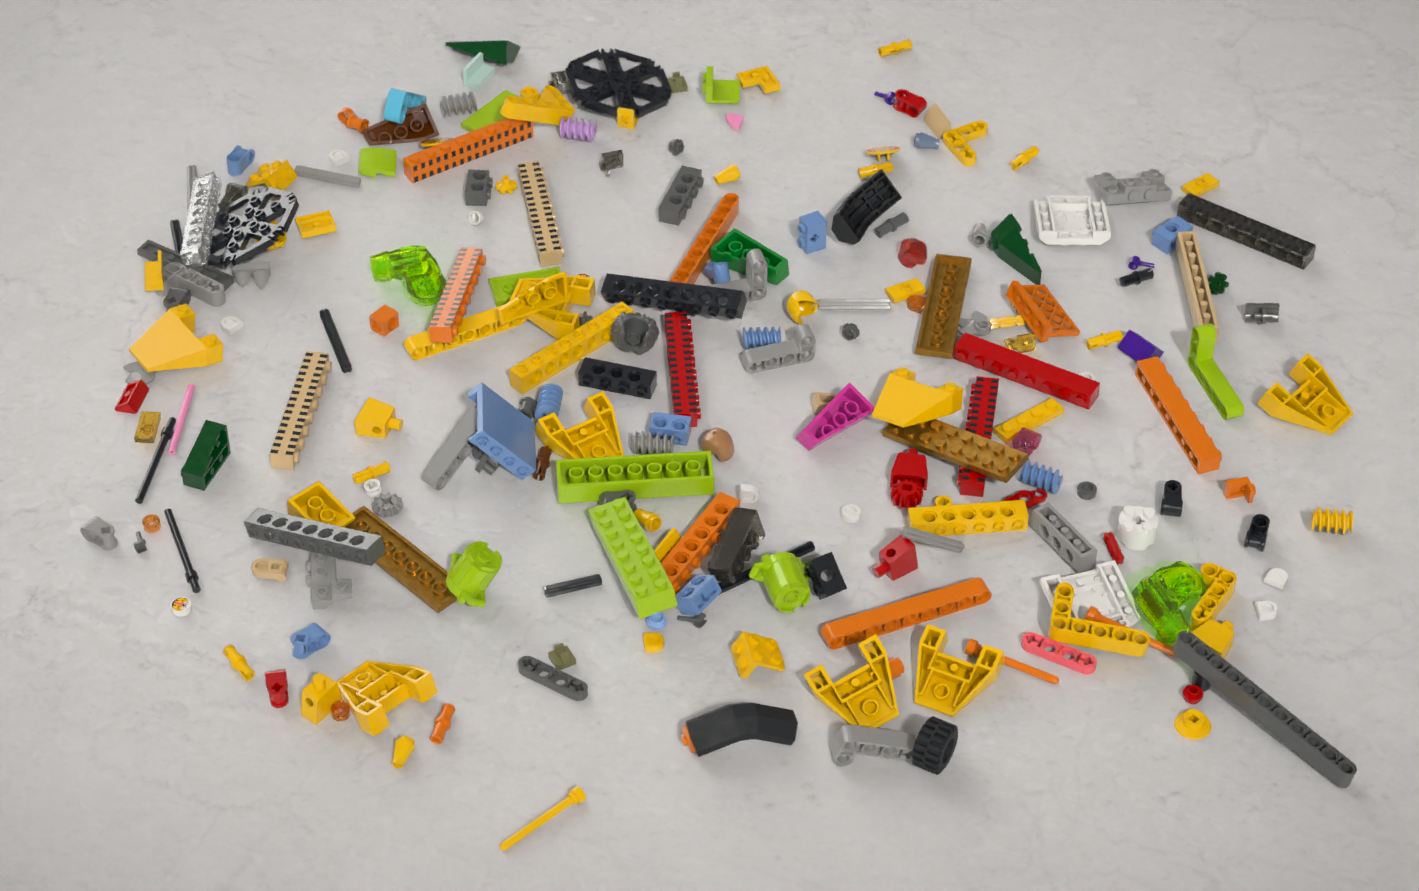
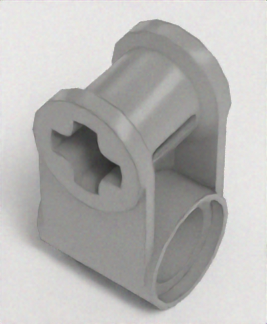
M95 516L80 529L81 534L87 541L96 544L103 550H113L118 545V540L114 536V527L103 521L100 517Z

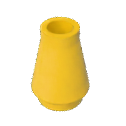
M729 165L715 175L714 180L717 185L738 181L741 174L736 165Z
M641 508L635 510L634 514L637 520L647 531L655 532L661 527L662 520L658 514Z
M400 736L395 741L392 766L399 769L404 767V764L415 749V741L412 738Z

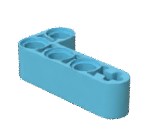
M391 88L385 105L384 120L402 124L405 120L407 108L412 109L427 103L426 96Z

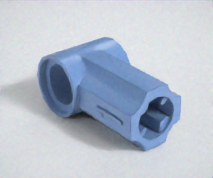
M707 262L703 268L704 274L714 279V283L730 281L728 262Z

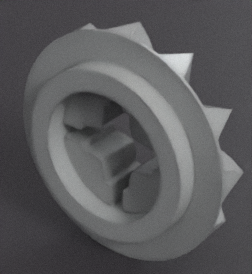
M389 492L387 495L381 493L379 497H374V502H372L373 512L380 517H393L403 509L402 498L398 497L397 494L391 495Z

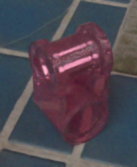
M1023 427L1012 440L1013 448L1028 453L1029 457L1038 448L1042 435Z

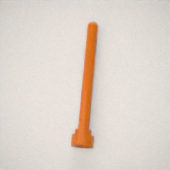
M1090 606L1084 619L1129 628L1101 615L1098 608ZM1150 637L1149 646L1171 656H1176L1173 653V647Z
M970 638L965 654L978 656L983 647L979 644V641ZM1004 656V665L1052 684L1059 682V678L1055 675Z

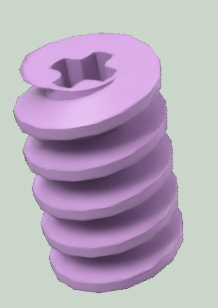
M563 116L560 122V135L562 138L567 136L569 139H572L574 136L575 140L581 138L582 141L587 139L589 142H592L596 136L598 124L595 121L591 125V120H588L587 124H585L584 119H581V122L578 123L577 118L571 122V117H568L567 121H565Z

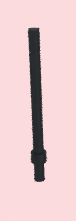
M170 417L167 425L162 429L161 439L135 499V502L138 504L143 503L167 442L172 438L173 428L176 423L174 417Z
M168 508L164 513L186 571V580L191 585L193 592L199 593L201 588L198 583V574L192 567L173 512Z

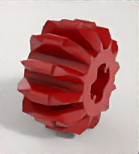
M905 478L904 481L898 480L897 483L893 484L890 498L894 506L908 510L910 507L915 508L917 505H921L923 488H921L920 483H915L914 479L908 481Z

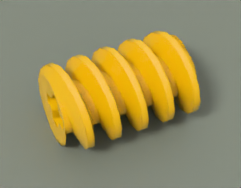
M1317 507L1316 511L1314 512L1313 509L1311 531H1314L1315 527L1318 526L1319 532L1326 527L1327 533L1330 532L1331 528H1334L1336 534L1339 529H1342L1344 535L1347 530H1350L1351 533L1353 511H1349L1346 516L1345 510H1341L1338 515L1337 509H1333L1330 514L1329 508H1325L1322 513L1321 507Z

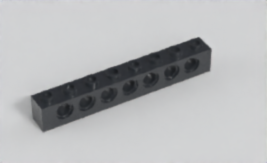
M609 273L606 274L601 289V294L605 301L612 304L623 302L628 306L655 307L660 310L685 311L696 315L708 314L712 317L723 316L728 319H742L747 303V298L742 290Z

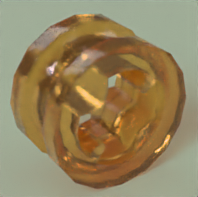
M150 514L142 520L143 528L148 533H155L161 528L160 518L157 515Z
M342 700L334 702L331 705L332 718L336 721L347 720L350 716L349 704Z

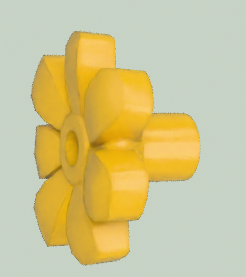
M504 175L502 177L503 181L498 180L495 185V189L500 190V194L503 195L506 194V191L508 194H511L513 190L518 188L516 180H510L508 175Z

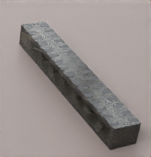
M1188 193L1178 204L1177 215L1185 221L1305 270L1314 259L1315 244L1191 193Z

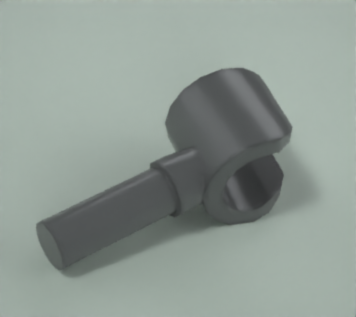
M139 531L136 532L138 542L134 543V548L140 554L147 551L146 541L142 539Z
M703 612L696 615V617L680 615L677 617V620L693 623L697 628L703 627L707 620H703L706 617V614Z

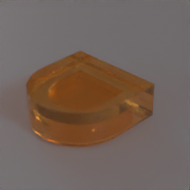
M920 295L909 296L907 308L920 314L925 307L926 297Z

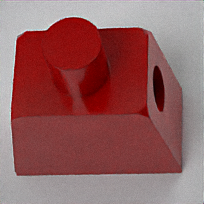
M915 448L908 449L907 453H898L891 470L890 487L897 483L898 480L904 481L906 478L908 481L914 479L915 483H920L923 490H927L928 471L926 456L918 454V450Z
M899 535L879 551L880 564L872 568V571L877 578L886 574L891 580L895 581L918 569L915 544L910 539Z

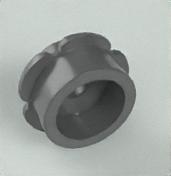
M681 139L671 140L668 146L669 151L675 156L682 153L684 150L683 141Z
M846 323L843 326L842 335L846 340H853L859 336L860 331L854 323Z

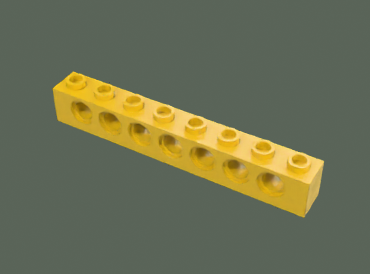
M620 302L509 369L510 386L523 395L614 340L610 333L612 323L622 312L626 314L634 313V310L625 303Z

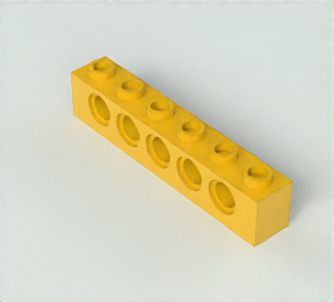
M1025 500L908 508L907 523L908 527L940 536L1027 530L1029 516Z

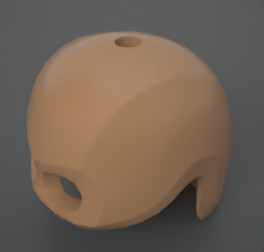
M716 427L709 430L702 439L701 447L703 451H711V455L716 454L720 462H725L732 458L735 451L734 444L727 431Z

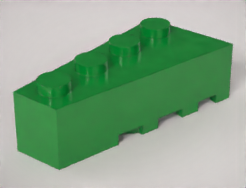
M735 228L710 248L713 262H728L730 270L745 275L747 253L752 249H759L762 251L767 262V282L778 285L789 276L788 259Z

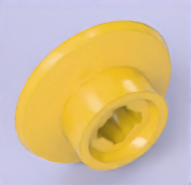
M1196 709L1182 712L1174 721L1176 731L1187 739L1198 740L1205 738L1212 729L1208 717Z

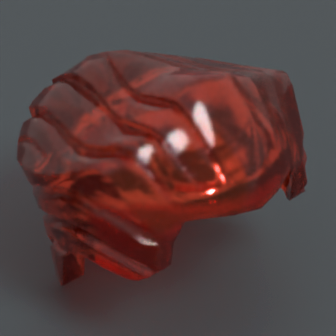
M916 238L904 239L898 252L900 263L907 268H913L916 264L924 265L927 260L926 244Z

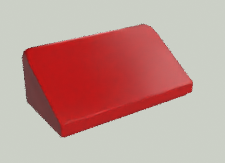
M142 379L127 384L115 406V411L136 414L149 392V387Z

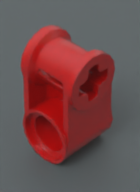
M899 89L895 92L896 102L894 103V109L896 111L916 118L927 108V102L923 97L905 89Z
M286 669L265 672L271 706L274 708L285 707L289 703Z

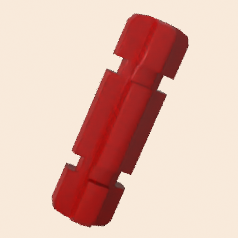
M1104 533L1103 540L1107 544L1106 547L1112 560H1115L1117 565L1123 564L1124 556L1114 533Z

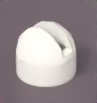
M479 210L471 211L468 215V220L471 224L477 225L484 220V215Z

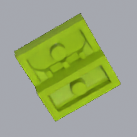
M378 147L360 149L358 174L373 178L376 177L377 173L394 177L396 173L397 150Z

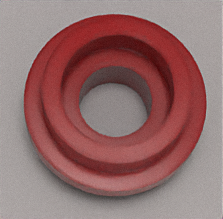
M1188 685L1183 689L1182 694L1187 703L1197 704L1202 700L1204 692L1199 686Z

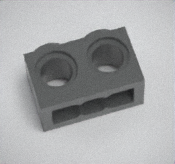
M468 169L465 187L466 206H487L488 199H491V189L489 188L493 187V177H490L489 170Z

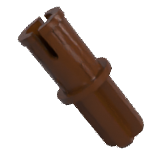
M549 446L541 447L539 456L536 459V471L533 473L535 480H537L539 474V481L545 479L552 449Z

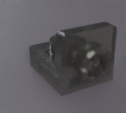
M622 150L601 153L599 166L600 170L604 171L606 177L610 176V170L624 167Z

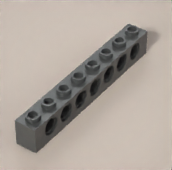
M257 508L244 521L247 533L251 538L370 566L386 552L380 535L262 508Z

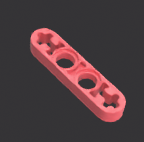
M1033 632L1025 633L1022 637L1021 646L1026 652L1082 674H1092L1096 670L1097 660L1088 653ZM1046 647H1051V648H1053L1055 651H1053V652H1047V651L1045 650V648H1046ZM1069 654L1074 658L1065 659L1063 656Z

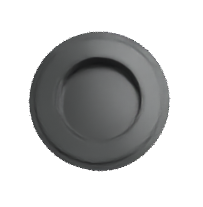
M1086 481L1078 485L1077 495L1081 499L1091 500L1095 498L1097 493L1095 484Z

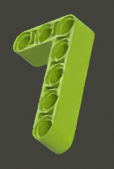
M1210 323L1193 327L1188 352L1190 370L1224 420L1243 416V403L1213 360L1216 341L1214 325Z

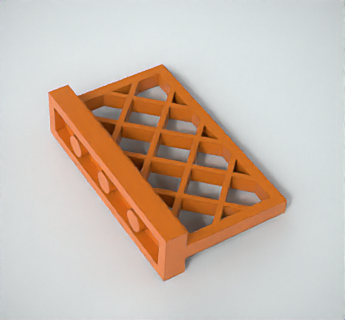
M1019 281L1011 282L1005 295L1040 342H1047L1049 337L1079 335L1080 330L1044 284L1021 285Z

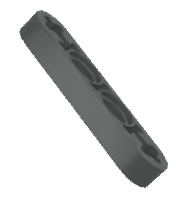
M524 656L519 659L518 671L521 675L572 700L582 701L587 698L588 685L584 681L534 657ZM541 672H548L550 675L542 677L539 674ZM559 680H565L567 683L564 685H558L556 682Z

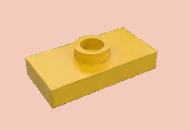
M1206 173L1182 185V191L1188 196L1193 194L1192 199H1195L1219 187L1220 181L1211 174Z
M918 278L887 287L885 288V293L893 303H897L925 294L926 288Z

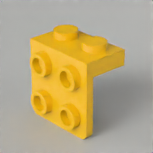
M276 160L270 164H262L259 170L249 177L250 180L246 185L250 187L265 183L268 188L285 190L298 176L288 160Z
M743 631L730 647L741 678L747 679L757 665L781 672L786 668L778 643L773 638Z

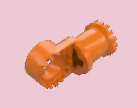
M344 107L337 115L341 123L343 122L348 128L357 129L361 133H363L362 129L367 128L370 123L365 118L357 117L349 107Z

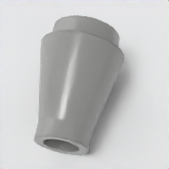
M979 223L971 235V241L975 246L982 247L988 242L989 237L986 226Z

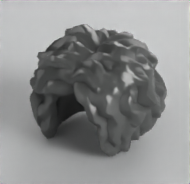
M622 312L612 323L610 333L619 348L642 355L654 346L659 335V329L656 326V321L646 316V314L642 315L639 312L626 314Z

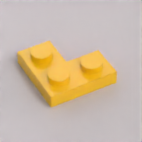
M768 66L736 73V79L740 81L742 88L759 85L765 94L781 90V84Z

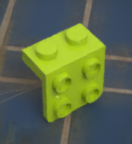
M707 66L706 73H703L702 93H706V103H739L740 81L713 80V66Z

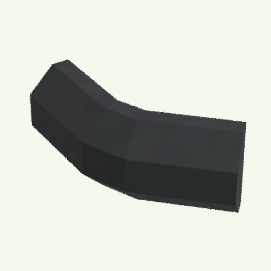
M882 169L854 190L842 202L834 214L831 230L839 241L853 245L858 243L868 227L902 198Z
M748 702L728 704L686 721V726L698 757L736 742L752 739L791 746L795 741L798 725L793 710Z

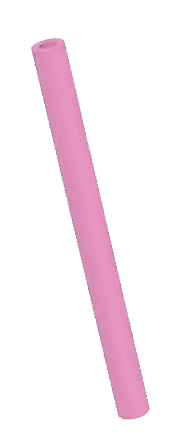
M188 384L168 449V453L174 455L177 450L195 389L193 384Z

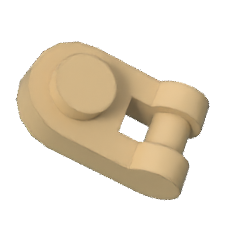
M257 559L251 565L252 574L257 578L275 579L278 582H284L287 577L286 571L289 568V562L283 559Z

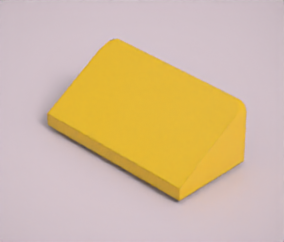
M676 528L671 529L654 550L660 563L681 539Z

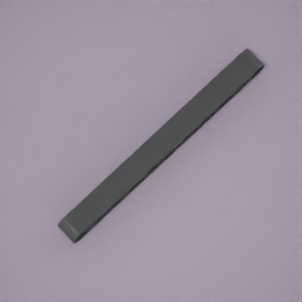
M1190 631L1178 633L1172 649L1178 658L1331 782L1341 788L1349 787L1357 772V767L1351 760Z

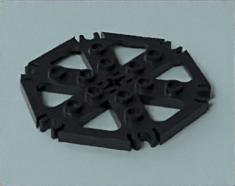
M610 48L609 52L601 49V53L597 49L570 61L568 68L566 67L564 76L573 99L575 98V102L581 100V106H584V108L617 117V109L621 107L634 110L635 118L636 114L640 118L666 106L669 99H671L672 89L664 69H661L660 65L655 66V61H652V59L618 49L613 51ZM597 58L601 62L603 70L583 65V63ZM619 58H625L641 64L623 71ZM652 77H659L662 86L657 87L653 84L643 83V81ZM575 79L594 85L581 89L577 86ZM613 95L617 106H610L598 101ZM633 96L652 102L640 106L635 103Z
M265 187L262 192L259 189L254 190L219 209V212H215V218H209L210 222L206 221L193 247L195 256L200 262L221 268L225 266L226 268L229 263L235 266L274 245V242H278L277 237L280 235L284 236V232L288 231L299 208V203L294 193L272 187L267 189ZM273 195L281 197L280 200L274 201L266 207L268 200ZM248 202L242 216L230 213L232 210H236ZM283 215L282 220L279 223H269ZM210 230H223L221 233L210 236L207 239V234L210 232ZM250 238L260 240L254 245L246 248ZM226 247V250L223 254L219 256L212 255L213 253Z

